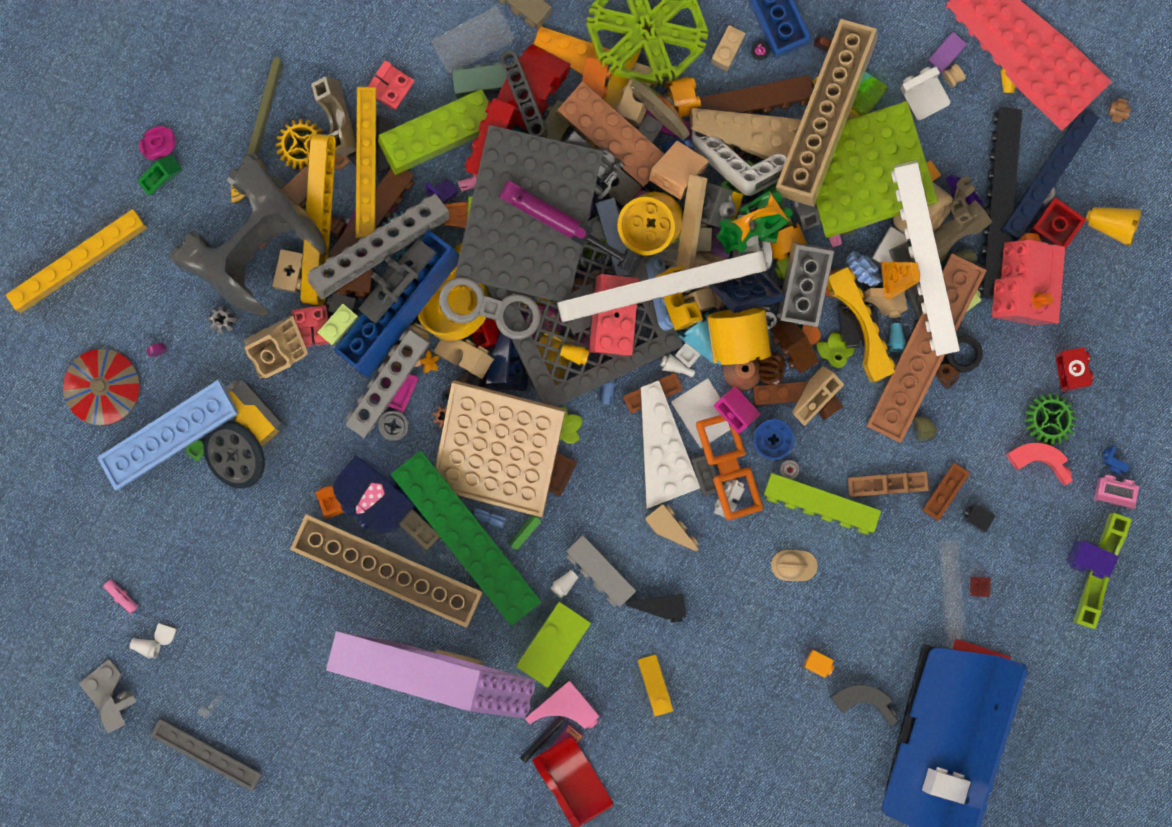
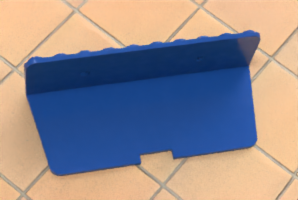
M939 647L931 649L910 713L911 717L916 718L908 744L901 742L882 803V811L885 815L910 827H981L989 795L993 790V782L999 770L1000 759L1004 753L1005 743L1011 731V723L1016 714L1019 698L1022 695L1023 684L1028 675L1025 664L996 655ZM937 767L948 770L947 774L953 775V772L965 775L964 779L971 783L964 804L922 791L928 768L936 770Z

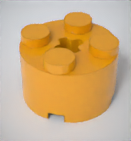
M687 76L664 83V88H668V93H665V96L667 95L673 100L674 104L672 106L681 117L689 116L692 108L698 109V107H701L700 98L696 96L694 90L696 89L694 78Z
M799 223L794 224L795 228L790 226L778 231L777 243L770 242L772 259L775 258L776 261L788 257L792 242L807 244Z

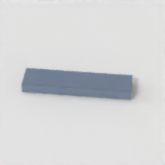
M615 198L596 203L608 245L624 254L628 248L624 245L618 233L619 212ZM611 256L617 276L630 274L617 266L620 260Z

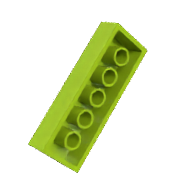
M480 89L380 134L378 143L394 175L478 138L481 132L478 130L479 125L487 116L485 110L488 100L483 90Z

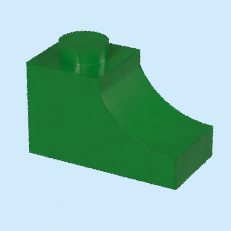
M172 154L157 160L137 182L146 194L150 196L167 182L173 180L183 169Z

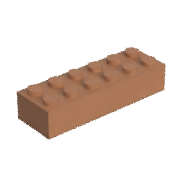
M583 81L555 112L596 149L603 146L614 157L624 162L625 166L623 168L620 167V169L640 184L642 188L649 182L652 168L664 156L662 151Z

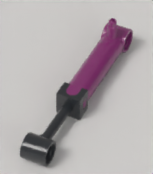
M507 180L498 196L576 243L584 246L587 241L620 260L617 266L632 275H635L644 259L628 249L623 254L590 235L593 230L592 228Z

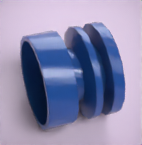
M777 419L761 423L755 430L753 437L757 452L764 458L771 460L787 456L794 444V434L790 426L784 421ZM772 434H776V438H779V442H775V445H771V441H768V437H772Z

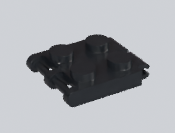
M864 303L871 307L870 317L872 322H875L879 328L877 307L872 303ZM837 304L841 342H845L846 348L860 347V340H862V346L865 347L864 334L855 314L851 310L843 311V309H849L847 305Z

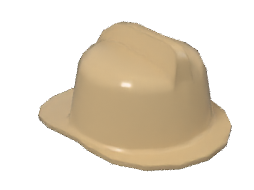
M800 550L780 551L774 556L771 563L774 575L780 580L807 581L813 578L818 568L814 555Z

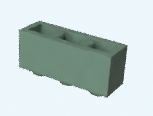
M501 62L494 63V66L479 64L471 69L458 67L456 71H452L456 97L467 96L480 89L483 90L484 94L500 92L507 78Z

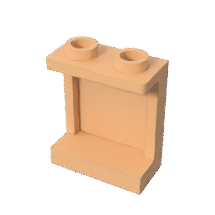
M676 141L652 168L649 180L681 200L687 190L689 174H703L709 160L686 145Z

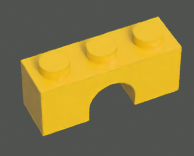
M684 267L669 268L656 277L684 271ZM683 292L663 297L675 330L689 328L703 320L697 302L686 303L683 299Z

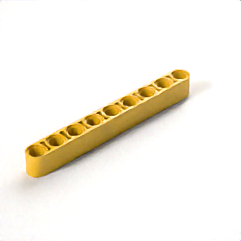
M314 134L310 141L306 212L321 231L327 247L325 254L322 255L304 240L300 297L301 302L307 305L322 306L326 299L325 297L321 300L308 282L307 274L314 267L323 265L329 257L336 140L333 135Z

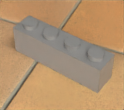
M583 535L566 551L568 553L566 557L573 565L578 563L582 567L580 572L587 579L591 577L595 581L593 586L600 593L603 590L608 595L606 599L614 607L616 605L620 607L636 592Z

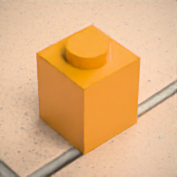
M811 650L803 667L826 678L827 675H831L835 665H833L834 660Z

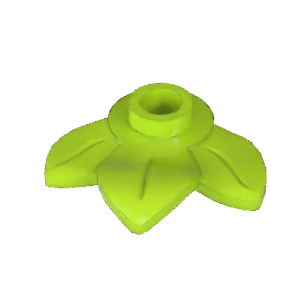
M836 331L830 334L828 342H817L816 344L820 357L827 359L834 368L844 367L847 363V358L852 356L855 350L854 348H846L845 342H841V336ZM835 356L841 357V360H836Z
M566 409L560 440L568 444L579 441L580 437L576 431L581 427L583 418L578 415H568Z

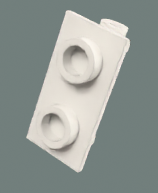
M734 479L727 481L723 486L731 512L735 511L737 504L732 502V499L739 501L744 491V484ZM718 499L715 504L714 513L725 518L720 500Z

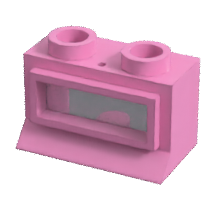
M1105 475L1104 478H1098L1093 501H1103L1115 506H1124L1127 509H1136V500L1140 486H1136L1135 481L1124 479L1123 482L1116 481V477Z

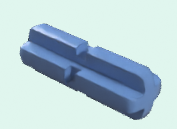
M479 508L474 510L473 515L477 520L485 523L488 521L489 524L500 528L504 527L505 517L494 513L491 515L489 514L490 512Z

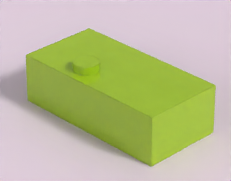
M558 602L516 667L548 688L591 625V622L561 602Z

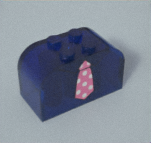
M357 455L343 469L334 482V495L338 502L344 506L342 510L349 516L353 517L355 515L358 518L356 522L364 529L370 528L382 534L393 533L400 528V524L417 508L411 500Z

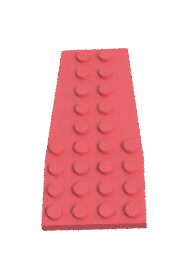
M950 0L945 6L946 9L950 8L956 15L955 19L959 23L962 22L969 29L968 33L971 37L975 36L980 41V47L984 51H989L994 57L992 60L997 66L1001 65L1006 70V76L1061 131L1112 82L1077 47L1021 0Z

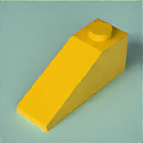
M656 654L638 659L654 716L672 712V704Z

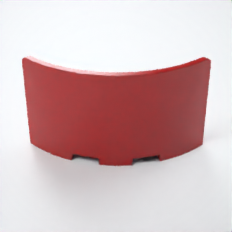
M532 44L519 59L543 116L548 106L546 100L550 94L554 95L567 79L571 64ZM516 75L513 81H520L521 75ZM506 78L497 100L519 109ZM523 92L520 95V99H526L528 92ZM530 109L527 112V117H532L535 114V109ZM519 111L514 125L528 132Z
M572 736L567 737L532 759L540 776L550 791L552 790L558 804L573 827L582 826L614 805L594 769Z

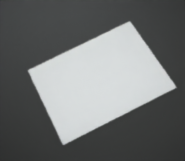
M706 379L671 401L700 448L703 446L696 428V422L721 415L713 406L721 398L709 379ZM727 421L705 427L709 443L730 430Z

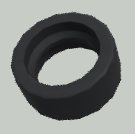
M971 336L957 337L958 344L967 343L973 347L975 351L973 362L968 365H960L955 362L953 352L945 354L947 364L952 365L958 372L966 373L974 370L980 364L983 350L980 343Z

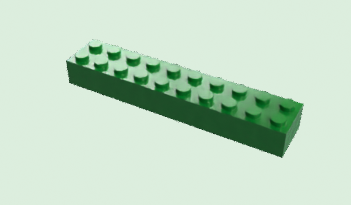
M422 450L390 474L511 626L542 602Z

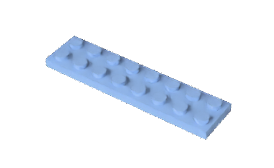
M217 380L97 458L114 490L117 491L232 419L239 412L222 381Z

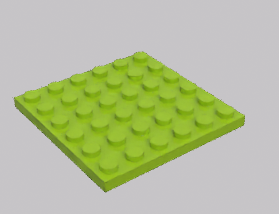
M908 101L846 121L816 200L826 238L901 215L900 209H903L902 201L898 202L895 191L899 190L898 182H893L891 171H895L894 165L917 160L927 206L938 203Z

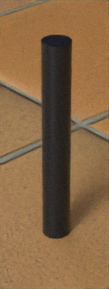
M559 716L520 759L526 763L565 720Z

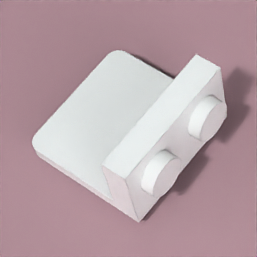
M927 67L920 71L921 75L915 78L913 75L903 80L904 83L900 88L918 121L950 105V100L937 78L940 74L937 67L932 69Z

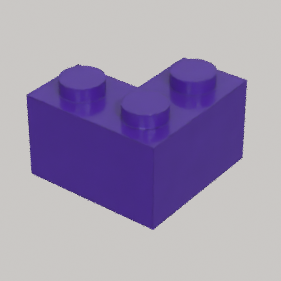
M1081 540L1075 541L1067 563L1071 564L1070 568L1076 571L1085 572V570L1093 572L1092 576L1103 580L1104 577L1110 578L1119 556Z

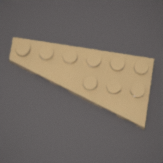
M692 108L690 111V126L692 130L709 137L722 139L726 144H734L740 147L741 150L763 159H767L775 154H782L788 157L801 123V119L696 108Z

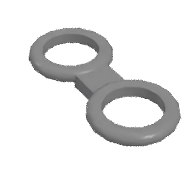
M466 277L451 279L443 286L440 292L439 304L442 312L448 319L456 323H468L474 321L478 316H483L495 320L498 329L503 335L517 340L530 337L536 332L540 324L541 314L538 305L532 298L524 294H512L506 296L502 301L486 297L479 284ZM466 285L475 292L477 305L470 314L458 315L449 308L447 298L453 287ZM512 302H522L531 309L532 322L525 331H513L504 323L503 312L506 306Z

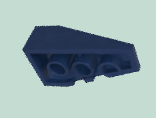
M500 332L491 356L494 360L486 374V383L497 388L527 391L528 374H525L524 365L511 338Z

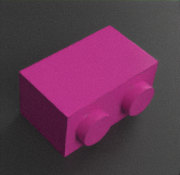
M736 386L713 405L738 434L761 415Z

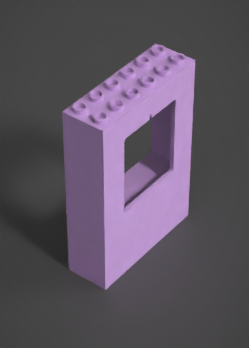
M338 631L335 634L326 669L330 672L463 710L525 719L530 710L531 695L535 690V680L396 641Z

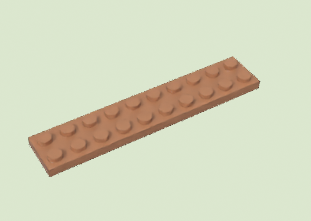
M951 254L942 273L955 331L957 332L987 270ZM923 312L894 369L895 373L891 375L866 425L899 443H902L945 354L937 356L936 351L931 350L929 340L933 339L931 332H927L925 321L929 320L928 315L923 314Z

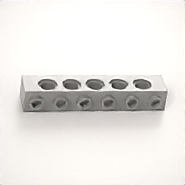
M413 329L402 334L399 339L401 341L398 348L394 347L388 355L391 358L387 364L384 362L378 370L380 374L377 379L373 378L368 384L367 388H369V391L366 395L362 394L357 401L358 407L355 411L352 409L346 417L348 420L346 426L363 438L368 437L431 344L428 339ZM407 345L413 350L411 356H407L404 353V348ZM395 361L400 362L402 365L400 372L395 371L393 368ZM385 377L391 380L389 388L385 387L382 383ZM374 393L379 394L381 398L379 403L373 402L372 395ZM363 409L369 411L370 417L368 419L362 417L361 411Z

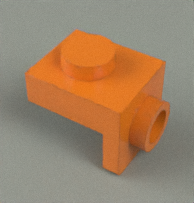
M333 486L323 487L315 492L325 519L344 513L340 500H338V494Z

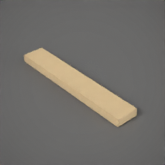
M689 174L676 267L683 266L684 270L694 268L707 178Z

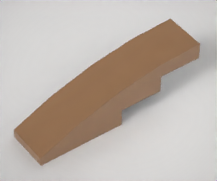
M927 471L848 478L850 497L930 491Z

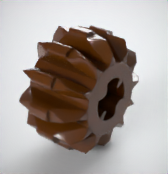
M771 352L770 357L760 360L759 378L768 385H777L781 383L784 377L785 358L782 354Z

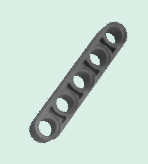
M505 51L502 53L500 61L529 134L546 138L548 129L521 60L515 52ZM509 58H515L514 62L511 65H507V60ZM516 75H521L520 81H513ZM523 92H528L526 99H520V95ZM530 109H535V114L532 117H527V112ZM541 126L542 131L539 134H534V129Z

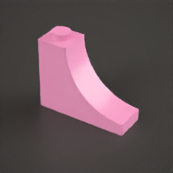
M569 680L526 717V721L532 724L534 721L546 716H564L576 721L584 729L587 727L591 729L599 722L597 718L600 715Z

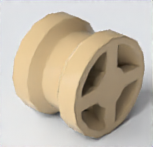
M954 64L950 70L942 72L945 81L951 88L955 87L957 82H962L966 79L963 71L957 64Z

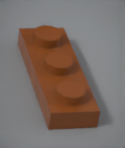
M675 372L659 379L666 398L683 390ZM641 388L623 396L630 414L642 409Z
M809 381L753 386L754 405L798 402Z
M953 463L921 511L939 521L970 473L956 463Z

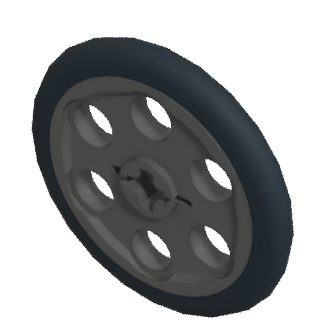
M227 421L205 435L203 446L205 459L213 474L221 482L241 489L252 487L258 483L265 468V458L259 441L248 428L240 423ZM233 434L238 436L239 443L234 440ZM219 436L224 439V444L219 441ZM246 449L250 450L252 457L246 454ZM238 450V452L235 453V456L232 459H230L233 456L234 452ZM217 452L222 456V461L217 458ZM243 465L248 467L249 474L245 472ZM229 467L234 470L235 475L229 472Z

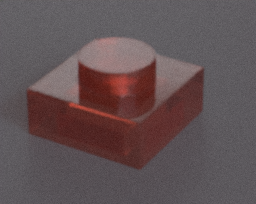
M970 577L969 596L990 597L991 578Z

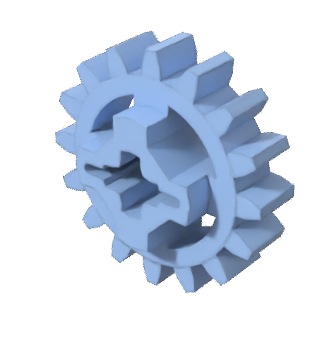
M853 251L846 257L849 270L853 271L859 282L867 283L870 287L873 286L875 288L882 281L878 266L874 264L869 256Z

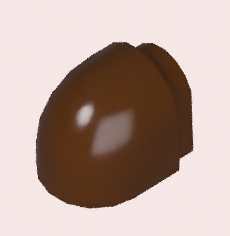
M331 216V237L339 239L344 233L347 223L344 222L343 218Z
M950 364L940 365L936 372L938 381L945 389L952 387L960 377V373Z
M834 395L819 411L820 417L825 421L841 410L843 405Z

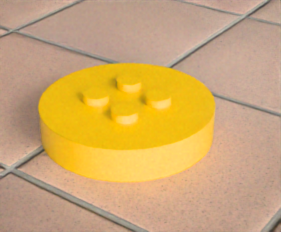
M457 266L417 315L421 325L427 331L445 341H456L468 337L486 319V317L478 316L474 321L468 323H456L448 319L442 312L439 304L440 292L447 282L455 278ZM478 283L483 289L484 295L491 298L486 285ZM458 285L450 290L447 302L449 308L454 313L467 315L475 309L477 297L470 287Z

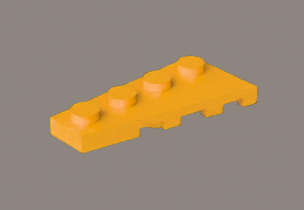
M541 27L537 32L534 45L570 63V68L582 76L586 57L598 59L594 46L590 42ZM602 47V48H603L605 51H607V52L611 50V49Z

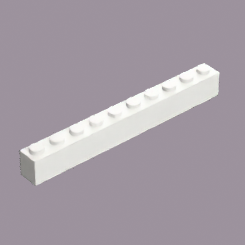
M918 161L894 165L895 171H891L893 182H898L899 190H895L898 202L902 201L903 209H900L902 221L906 220L907 228H904L906 239H910L912 246L908 247L911 258H915L920 271V284H917L919 296L923 295L924 302L921 303L923 314L928 315L929 321H925L927 332H931L933 339L929 340L931 350H935L937 356L960 351Z

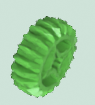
M1049 393L1047 394V399L1044 395H1040V401L1035 398L1033 400L1035 405H1028L1032 411L1025 412L1030 418L1024 419V422H1030L1031 424L1026 427L1027 430L1033 429L1030 436L1037 434L1035 441L1038 442L1043 438V444H1047L1048 439L1050 445H1054L1055 440L1058 444H1061V437L1064 440H1068L1067 434L1072 435L1074 433L1070 427L1075 428L1077 426L1075 423H1072V421L1077 420V417L1071 414L1075 413L1076 410H1069L1072 403L1069 402L1065 405V397L1059 401V394H1056L1053 399L1052 394ZM1044 404H1053L1060 409L1052 412L1048 408L1046 409ZM1038 410L1041 411L1040 414L1042 416V422L1037 425L1036 421ZM1064 413L1065 425L1062 429V425L1060 424L1059 419L1060 416ZM1056 415L1052 420L1053 423L1045 424L1050 416ZM1046 427H1051L1058 434L1049 435L1042 430Z

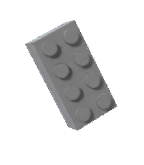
M792 242L782 291L785 293V301L779 303L778 319L818 327L834 255L833 250Z

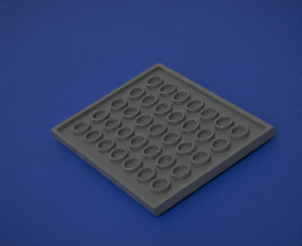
M489 125L455 278L466 277L480 284L559 302L570 300L582 245L507 203L498 196L507 180L587 225L603 151Z

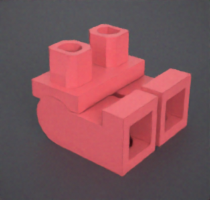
M385 60L376 73L377 78L374 76L368 87H376V100L396 111L415 83V80Z
M326 305L292 310V315L301 333L305 347L315 346V344L317 346L330 344L317 333L330 319Z

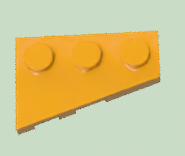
M881 262L885 299H892L920 282L918 263Z

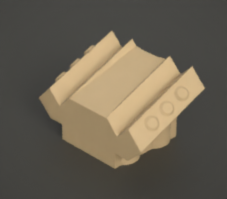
M293 315L260 330L256 334H252L244 340L246 354L252 360L258 377L261 379H266L291 367L293 363L308 355Z

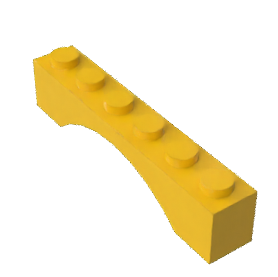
M848 267L842 268L829 274L827 288L830 295L846 304L858 319L865 341L862 366L869 381L876 382L895 373V364L886 353L887 346L878 335L879 328L877 324L872 322L870 317L871 310L863 302L862 298L864 296L862 290L854 282L856 278L853 271L849 270Z

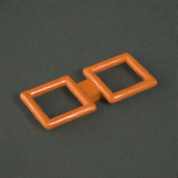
M722 415L697 421L696 428L708 464L718 465L721 475L715 476L713 481L725 518L730 521L762 511L763 504L751 468L745 467L740 469L737 458L744 456L746 451L740 434L730 424L729 427L737 450L718 456L713 455L705 427L726 421ZM746 476L755 505L731 512L722 482Z

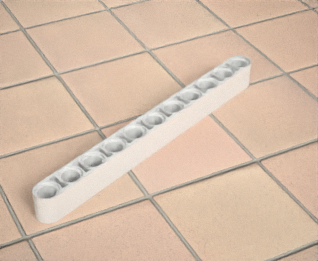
M763 251L573 298L559 302L557 305L562 322L763 272L767 270Z

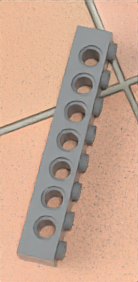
M436 194L424 198L420 204L408 208L404 214L394 217L385 226L378 227L371 235L362 237L355 245L346 247L339 255L330 257L323 265L311 269L307 274L309 284L321 300L384 261L387 256H392L424 236L428 230L432 231L449 220V210ZM425 213L429 214V216L423 217L421 215ZM409 223L414 224V225L411 226V227L405 226L406 224H409ZM393 233L398 234V235L395 236V237H391V236H390V235L393 234ZM377 243L382 244V245L379 246V247H375V246H374V245L377 244ZM361 253L366 254L364 257L358 256ZM343 264H350L348 267H342ZM327 274H333L332 277H325Z

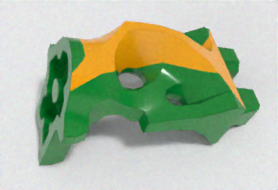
M768 191L741 208L739 211L744 213L745 216L738 219L727 218L720 221L721 230L716 237L723 244L726 254L734 249H738L740 253H743L747 248L746 243L750 238L759 236L762 239L781 229L789 222L788 219L793 213L789 207L781 210L778 203L783 199L779 191L773 193ZM752 207L757 208L756 211L750 213V209ZM750 221L755 222L753 230L749 227ZM765 223L770 224L769 229H766L764 227Z

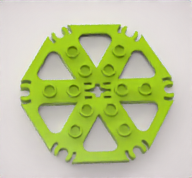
M596 0L589 8V14L595 17H587L586 27L599 64L602 60V67L606 64H611L609 72H614V76L657 85V82L662 84V77L666 76L669 82H671L672 76L676 80L705 50L706 43L700 40L708 39V29L697 0H662L652 10L648 0H626L631 14L604 9V6L610 0ZM688 8L692 12L696 28L668 22L682 9ZM645 23L648 26V28H651L650 35L649 32H647V30L644 29ZM604 29L626 35L607 52L602 48L598 31ZM664 43L688 48L690 55L678 66H672ZM642 47L651 68V72L648 74L630 71L625 68V64Z

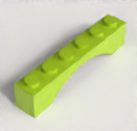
M1109 513L1098 547L1118 556L1127 537L1132 519L1116 513ZM1090 571L1072 623L1096 630L1109 578L1104 577L1101 580L1092 576L1093 572Z

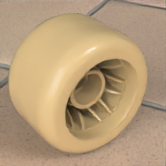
M932 182L938 199V203L928 206L934 233L942 227L950 215L951 209L949 205L953 202V198L949 193ZM901 215L893 217L894 225L905 234L904 228H907L906 220L902 221Z

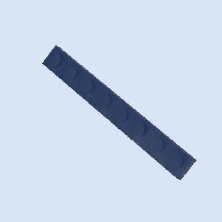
M1085 108L1073 120L1001 228L1015 240L1021 237L1099 120V117L1089 109Z

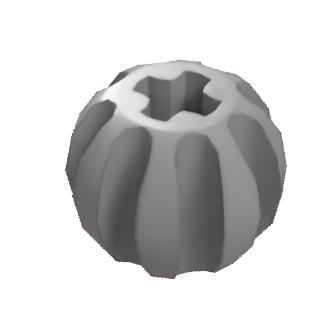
M220 306L219 311L216 308L211 310L213 316H208V322H213L209 326L212 331L218 328V334H224L227 328L228 332L233 329L231 324H236V318H231L234 311L231 308L226 311V306ZM221 316H223L224 318H226V319L223 320V322H224L223 324H221L220 322H218V321L221 320Z

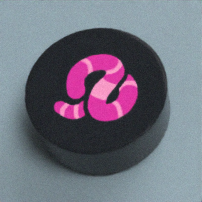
M757 41L752 45L751 55L755 60L763 61L769 56L770 47L766 42Z

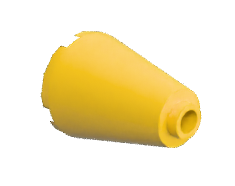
M1093 207L1092 210H1088L1086 221L1089 222L1088 226L1131 247L1139 224L1141 210Z

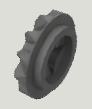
M397 410L387 411L379 419V432L388 440H400L408 432V420L404 414ZM396 419V424L399 425V427H396L395 430L392 432V426L387 423H392V421Z

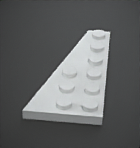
M659 380L641 387L646 509L700 488Z

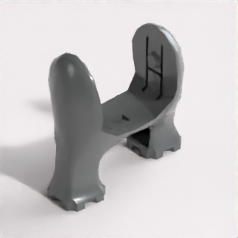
M252 153L242 159V164L239 168L233 169L229 173L227 180L240 194L247 195L253 208L249 219L230 239L217 248H211L210 243L195 230L188 232L184 236L183 243L175 246L170 251L169 259L183 271L191 272L205 280L224 300L239 310L265 316L269 314V311L244 286L246 264L257 249L273 234L295 230V234L302 241L306 240L322 255L325 254L327 245L316 223L299 204L278 187L271 178L268 167Z

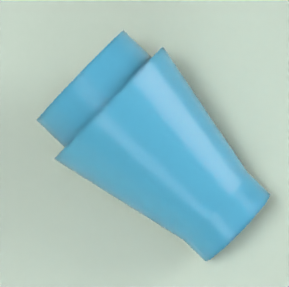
M892 323L890 324L888 347L890 352H903L906 340L902 324Z

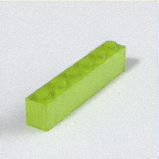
M773 473L769 476L763 494L769 502L775 504L778 501L785 503L784 507L795 510L796 507L803 509L802 513L814 516V513L822 516L821 520L832 523V520L840 522L839 526L850 529L851 526L858 528L857 532L869 535V532H875L881 511Z

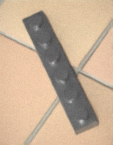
M163 719L158 721L151 734V737L250 791H254L262 776V773Z

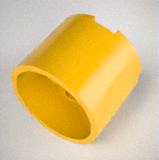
M648 192L627 203L621 210L617 224L619 236L624 245L637 254L653 255L659 253L679 238L683 211L678 202L666 193ZM654 218L656 222L654 223V225H651V219Z
M758 307L740 313H733L729 309L707 316L713 363L720 361L721 365L743 364L756 360V357H759V360H763L771 356L765 308Z

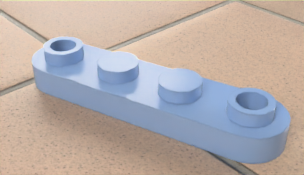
M654 255L646 260L649 279L655 278L666 271L664 260L658 255ZM663 297L653 299L659 326L665 331L674 328Z

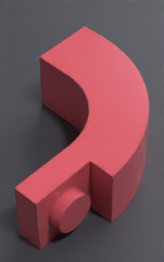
M1029 443L1005 454L1015 470L1021 469L1032 461H1040L1047 464L1053 470L1063 486L1073 481L1069 468L1062 465L1068 461L1067 457L1050 445Z

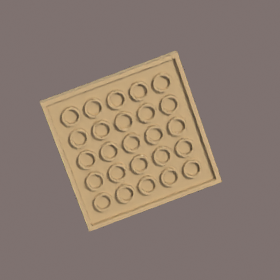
M453 380L435 468L459 496L543 517L566 409Z

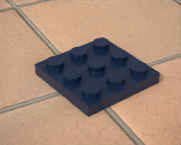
M764 271L708 285L733 313H740L745 310L785 301V293Z

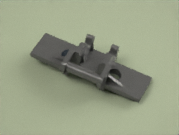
M574 131L565 140V143L596 149ZM601 146L596 149L603 151L598 176L604 182L600 186L596 184L594 192L599 199H602L608 193L622 206H625L633 199L642 186L620 169V167L623 168L625 166L624 162L609 153L608 149ZM616 176H617V177H618V182H617V184H616V185H611V182H612V181L616 178Z
M418 239L398 263L387 256L384 261L387 262L389 268L382 276L375 272L372 273L370 277L379 285L358 310L376 324L394 302L397 303L399 301L398 297L414 278L417 280L420 271L436 252Z

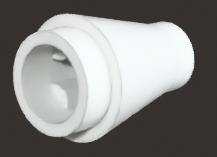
M570 570L552 582L553 585L550 589L556 596L562 598L568 594L578 576Z
M133 638L130 643V649L137 651L148 659H155L159 654L160 644L156 640Z

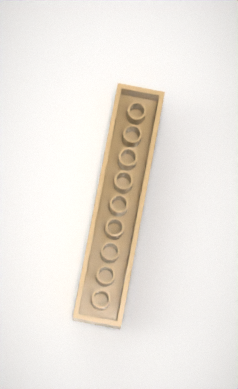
M840 19L776 185V190L779 191L783 198L814 207L878 40L876 28Z
M305 514L290 550L466 628L469 627L484 593Z

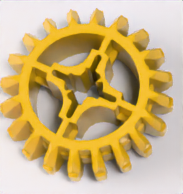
M299 119V124L292 120V127L289 124H285L287 130L280 129L283 136H277V140L281 141L276 143V147L281 148L277 151V154L282 155L280 159L282 162L286 161V166L289 167L293 163L292 168L294 170L297 169L298 165L300 170L304 168V165L309 169L311 137L314 134H322L323 130L322 128L317 129L318 125L316 123L311 126L310 120H307L305 125L303 119ZM298 131H308V132H310L311 134H310V135L307 134V135H305V136H299L296 132H298ZM292 136L294 143L290 150L287 151V142ZM297 138L300 142L302 141L304 143L307 151L299 147V142L297 141ZM303 153L307 158L296 159L292 155Z

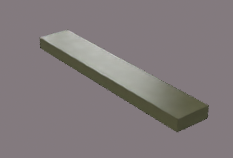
M273 58L247 155L254 153L258 157L283 66L280 58Z

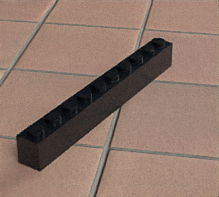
M999 107L993 113L992 123L995 124V131L991 133V142L994 144L993 150H990L989 161H992V167L988 170L987 179L990 180V187H987L986 199H989L988 206H985V211L992 220V223L983 229L982 233L985 236V244L981 246V255H984L983 263H980V267L987 271L978 287V291L981 294L980 298L984 299L994 298L995 279H1001L1004 243L1011 242V236L1001 228L1014 210L1022 109Z

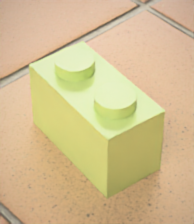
M342 304L317 333L334 347L359 317Z

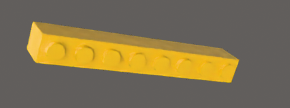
M132 209L7 293L6 297L14 309L22 313L148 227L139 214Z

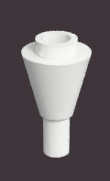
M670 353L667 356L664 355L661 359L660 366H662V371L683 373L690 377H693L695 374V370L684 366L682 362Z

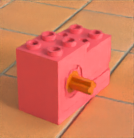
M1025 233L1018 241L1005 242L1001 270L1002 276L1001 279H995L992 318L1029 325L1058 324L1065 247L1048 245V243L1040 240L1038 234Z

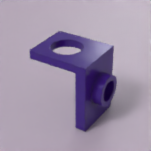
M445 179L435 187L429 182L425 183L427 195L431 197L436 194L443 204L459 193L458 189L448 179Z

